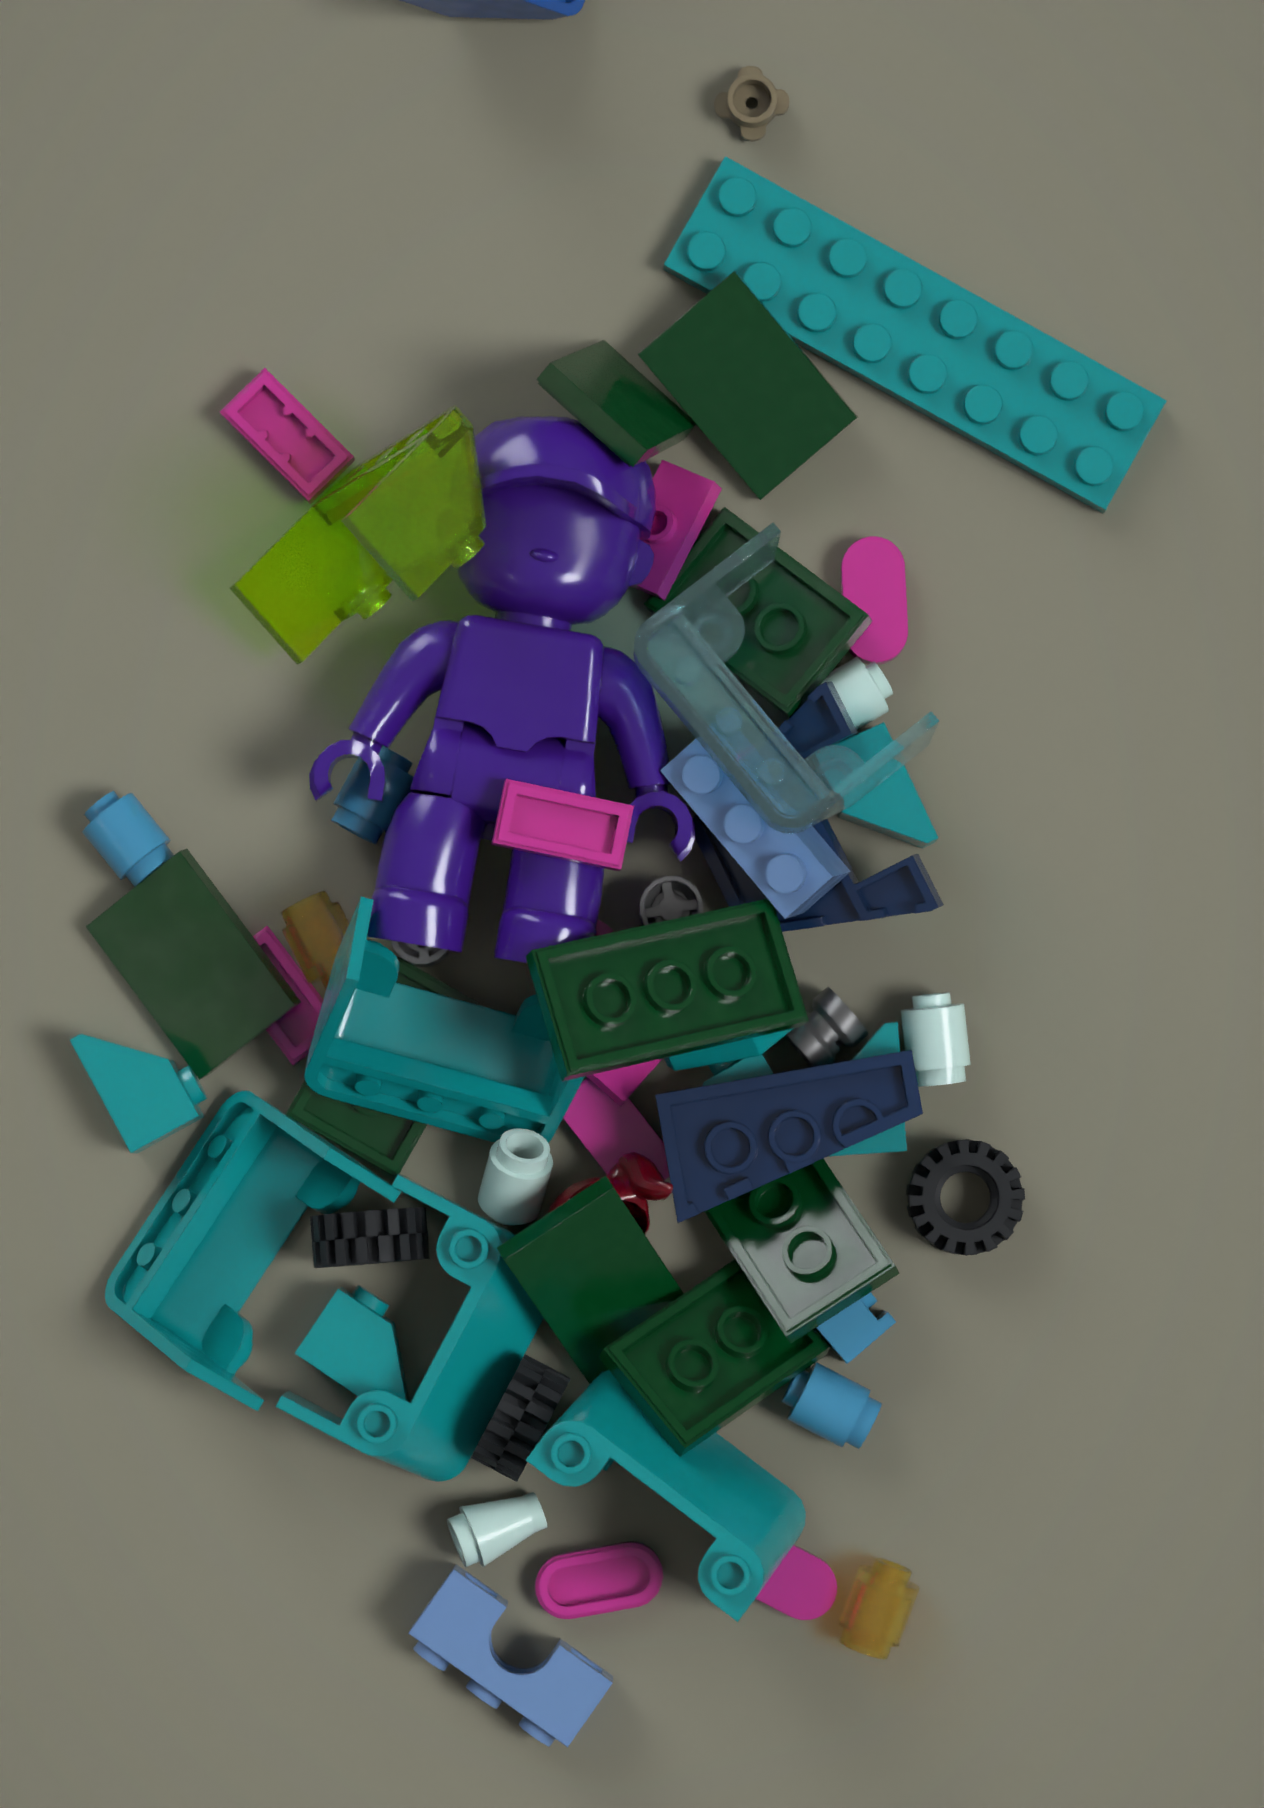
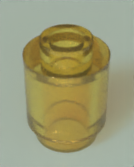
M326 890L289 906L280 914L286 924L282 932L308 984L311 985L321 981L326 990L335 956L348 928L349 921L340 903H332Z
M876 1558L873 1567L859 1565L839 1620V1625L843 1627L839 1642L859 1653L878 1659H888L891 1648L899 1647L920 1590L918 1585L909 1581L912 1571L905 1566L883 1558Z

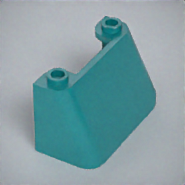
M609 1370L602 1372L592 1381L545 1433L526 1459L527 1462L552 1481L563 1486L573 1487L590 1482L602 1469L608 1471L615 1461L714 1536L716 1540L704 1554L699 1565L698 1581L705 1596L737 1622L796 1543L805 1526L806 1511L799 1496L717 1432L679 1457Z

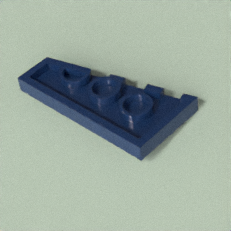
M912 1050L655 1095L670 1183L673 1185L672 1195L677 1223L922 1115L923 1110Z

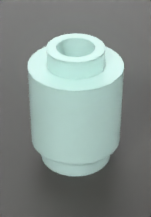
M855 657L831 671L821 683L833 682L856 730L889 712L885 699L891 696L893 691L882 670L874 661L865 666L858 657Z
M950 992L912 996L913 1008L901 1010L905 1051L912 1050L918 1087L966 1081L965 1066L970 1065L971 1062L964 1004H951Z
M516 1128L504 1132L500 1139L491 1146L478 1194V1203L481 1209L496 1222L504 1225H521L529 1223L538 1217L553 1167L550 1146L543 1136L528 1129Z

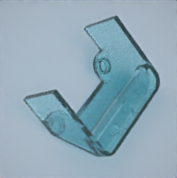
M773 522L648 618L636 633L633 656L640 672L765 823L776 831L793 834L802 832L851 807L929 746L939 720L932 711L929 712L866 763L853 750L840 745L822 747L805 760L801 757L724 664L738 652L745 634L743 618L727 597L774 561L781 531Z

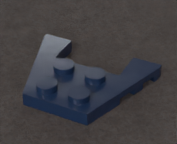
M825 682L817 686L807 697L808 700L789 720H785L769 737L770 740L754 757L768 773L762 780L778 804L798 822L803 824L810 823L851 872L802 914L784 919L775 908L782 932L911 913L930 912L943 906L944 904L919 854H914L861 882L858 881L801 767V762L814 756V754L858 733L833 682ZM696 814L692 818L695 824V839L728 906L732 907L768 899Z

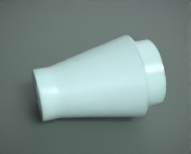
M534 1492L520 1497L459 1507L460 1514L447 1519L453 1543L465 1567L478 1562L484 1567L535 1532L547 1528L543 1509Z

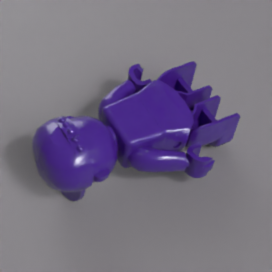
M516 417L495 421L470 441L459 460L453 478L451 505L456 510L448 511L441 518L439 536L443 550L455 558L459 578L467 592L479 605L496 612L495 618L467 615L459 622L452 620L437 621L413 631L399 643L369 690L348 730L353 732L351 739L340 740L329 745L312 765L309 773L310 790L316 802L333 790L331 773L334 766L343 759L357 758L367 764L370 770L367 799L383 803L386 774L379 757L382 747L389 748L404 725L424 701L432 694L441 690L433 729L413 777L410 788L411 793H408L396 807L384 837L375 891L371 897L374 901L367 937L462 953L479 844L481 839L489 841L493 839L505 779L596 798L594 749L598 717L609 728L623 765L629 789H635L636 799L630 804L634 806L627 844L633 843L639 815L648 809H660L666 811L672 817L675 824V834L668 847L678 861L681 862L692 849L695 841V824L687 806L677 796L668 793L667 785H671V783L660 771L669 763V756L660 710L651 682L642 667L624 652L612 647L603 646L597 636L571 631L572 625L592 623L605 616L620 602L628 587L641 584L649 575L654 561V553L650 545L643 541L650 538L656 512V493L652 473L646 461L634 467H629L582 423L568 417ZM512 849L507 889L499 923L494 958L527 963L526 955L531 950L597 936L596 925L602 897L604 868Z

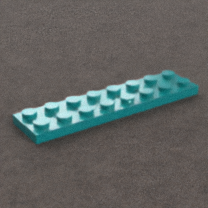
M726 156L663 265L664 271L706 294L733 271H736L799 346L1102 514L1107 509L1167 401Z

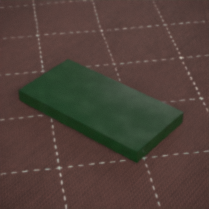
M768 899L534 949L526 955L561 1081L802 1027L809 1021L775 907Z

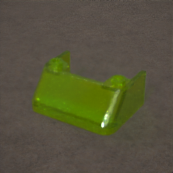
M453 405L356 465L335 482L229 588L297 665L302 663L341 622L356 613L365 620L378 611L392 596L386 587L393 580L409 599L414 601L450 565L455 569L459 568L484 546L485 542L479 537V534L486 527V518L473 424L456 405Z

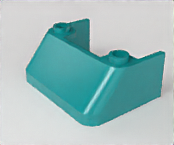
M361 896L335 956L308 1053L304 1074L307 1085L316 1093L328 1098L491 1142L499 1140L501 1135L508 1130L522 1128L540 1134L549 1143L584 1077L561 1081L537 994L525 999L517 1014L512 1015L396 983L399 972V960L396 955L381 943L366 940L374 900Z
M246 1090L237 1092L229 1097L220 1107L112 1271L105 1289L106 1304L183 1370L258 1411L265 1400L234 1376L237 1370L248 1360L253 1346L252 1326L246 1318L239 1314L244 1303L308 1206L321 1214L334 1213L352 1201L360 1183L365 1184L393 1203L401 1191L259 1096Z
M398 1174L392 1184L393 1187L449 1216L438 1237L437 1257L442 1268L450 1276L471 1287L411 1402L389 1391L372 1390L357 1397L348 1408L344 1418H341L288 1391L281 1395L276 1407L362 1453L427 1480L441 1482L456 1477L468 1464L544 1317L497 1250V1247L516 1234L414 1180Z

